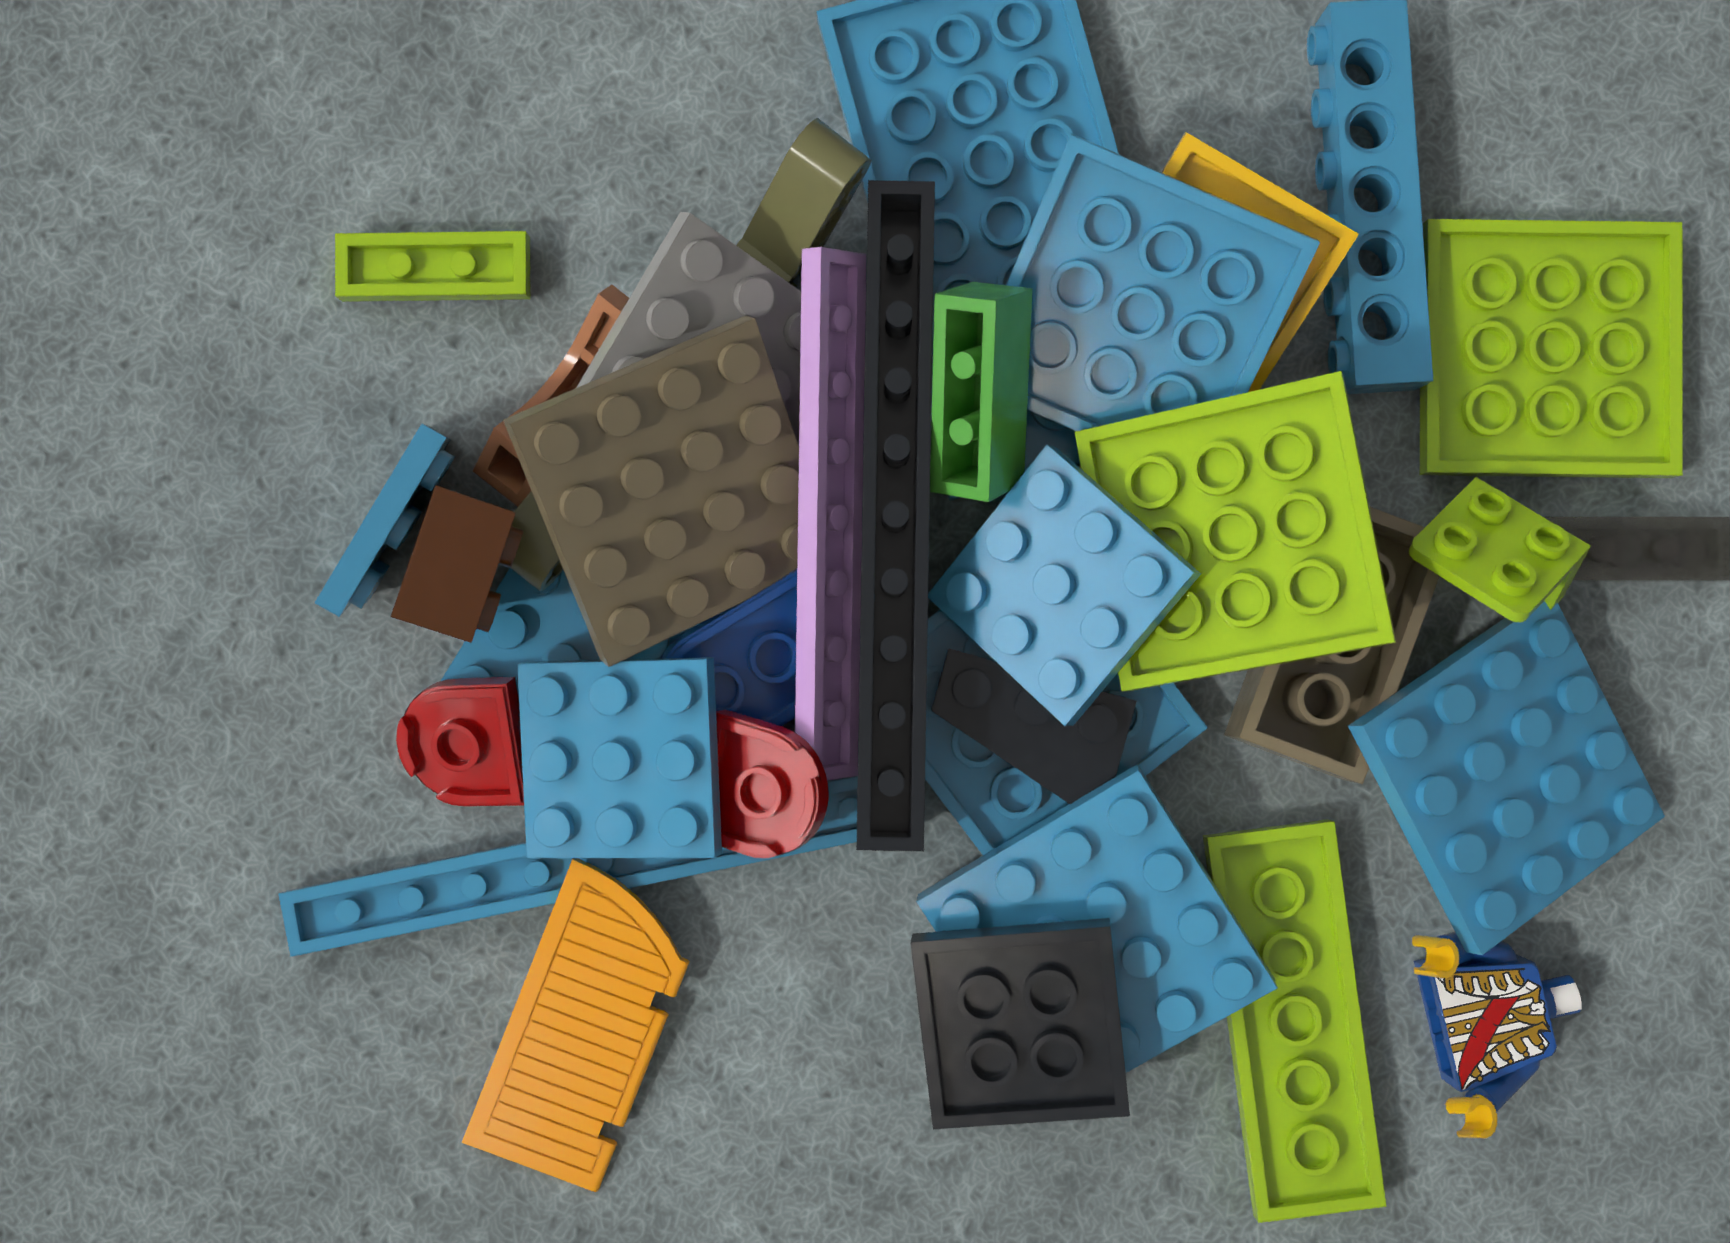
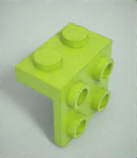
M1475 477L1414 537L1409 548V555L1416 562L1508 620L1524 622L1543 601L1546 602L1550 610L1559 603L1568 590L1591 545L1507 496L1502 491Z

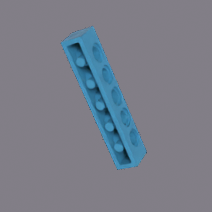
M1407 0L1330 2L1315 23V26L1310 27L1307 36L1308 62L1310 66L1318 65L1320 89H1315L1312 94L1311 119L1314 128H1322L1324 151L1319 152L1316 157L1315 179L1319 191L1327 190L1328 214L1326 215L1357 232L1359 235L1324 288L1325 312L1328 316H1335L1337 340L1331 341L1329 344L1328 369L1329 373L1342 371L1347 394L1417 390L1433 381ZM1354 64L1363 68L1369 76L1370 85H1359L1353 82L1346 73L1345 65ZM1360 126L1365 128L1373 138L1374 148L1366 149L1358 146L1351 138L1350 127ZM1355 188L1367 189L1375 195L1378 202L1377 212L1365 211L1357 204L1354 197ZM1359 250L1372 251L1380 258L1382 263L1381 276L1370 275L1362 269L1358 259ZM1365 312L1376 313L1384 320L1387 328L1384 340L1375 339L1365 331L1363 326V315Z

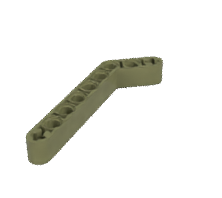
M819 118L814 119L791 145L747 230L736 246L796 288L797 285L793 283V280L801 272L802 249L824 247L867 173L872 160ZM531 491L514 511L516 514L512 526L523 530V534L511 569L537 590L543 591L562 573L563 567Z

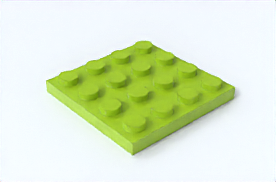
M1427 219L1422 223L1433 381L1420 388L1419 475L1675 478L1683 476L1682 222Z
M1342 371L1075 432L1081 469L1201 573L1118 672L1121 691H1133L1396 643Z

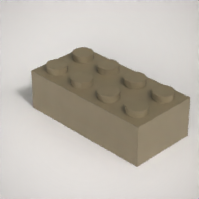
M1370 506L1396 643L1249 669L1224 736L1341 780L1359 784L1364 783L1369 766L1348 725L1398 691L1439 579V575L1416 562L1409 555V548L1414 537L1425 527Z

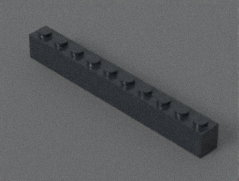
M868 180L856 850L924 851L935 181Z

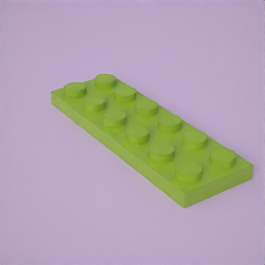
M1326 819L1203 835L1208 875L1272 973L1278 987L1227 1016L1253 1216L1258 1223L1387 1207L1335 821Z

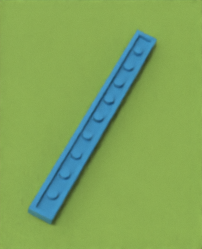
M858 776L828 781V807L819 830L802 847L783 855L771 858H754L722 847V854L716 858L579 859L608 873L627 888H633L857 842ZM526 842L281 892L278 895L290 957L554 904L573 858H527Z

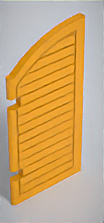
M573 858L461 1143L590 1191L598 1192L617 1145L615 1140L600 1135L604 1121L624 1127L669 1015L666 1011L651 1006L656 991L670 997H676L690 961L681 957L669 933L656 915L636 894L616 878L579 858Z

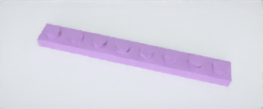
M816 247L802 249L795 733L805 739L815 750L823 764L828 781L858 776L866 254Z

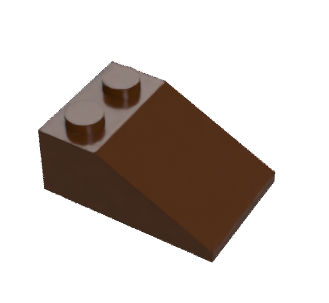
M435 485L390 617L472 643L476 629L489 632L501 598L500 593L490 590L498 565L511 568L523 534V530L512 526L516 512Z

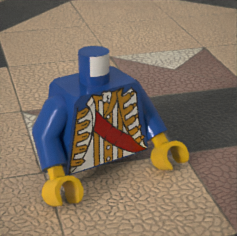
M1455 931L1437 937L1415 935L1412 938V945L1424 947L1427 952L1426 959L1414 961V974H1417L1441 1079L1459 1092L1468 1091L1465 1097L1449 1098L1445 1103L1446 1110L1449 1114H1465V1124L1461 1130L1457 1131L1459 1138L1491 1137L1497 1127V1112L1539 1069L1540 1061L1552 1056L1556 1052L1557 1045L1550 1019L1581 1012L1582 1002L1579 990L1570 975L1541 981L1535 962L1517 955L1512 947L1504 941L1498 943L1484 955H1477L1465 952Z

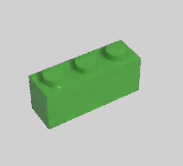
M970 282L935 293L930 492L990 502L1009 492L1024 474L1033 288Z

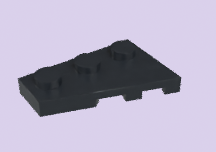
M948 649L931 711L1067 803L1072 804L1116 777L1137 701L1102 691L1073 726H1064L996 661Z

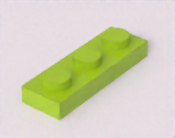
M526 231L335 233V297L342 302L531 299L530 236Z

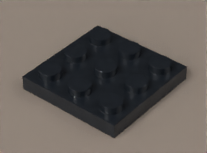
M1110 918L912 934L910 944L933 1129L1130 1116Z

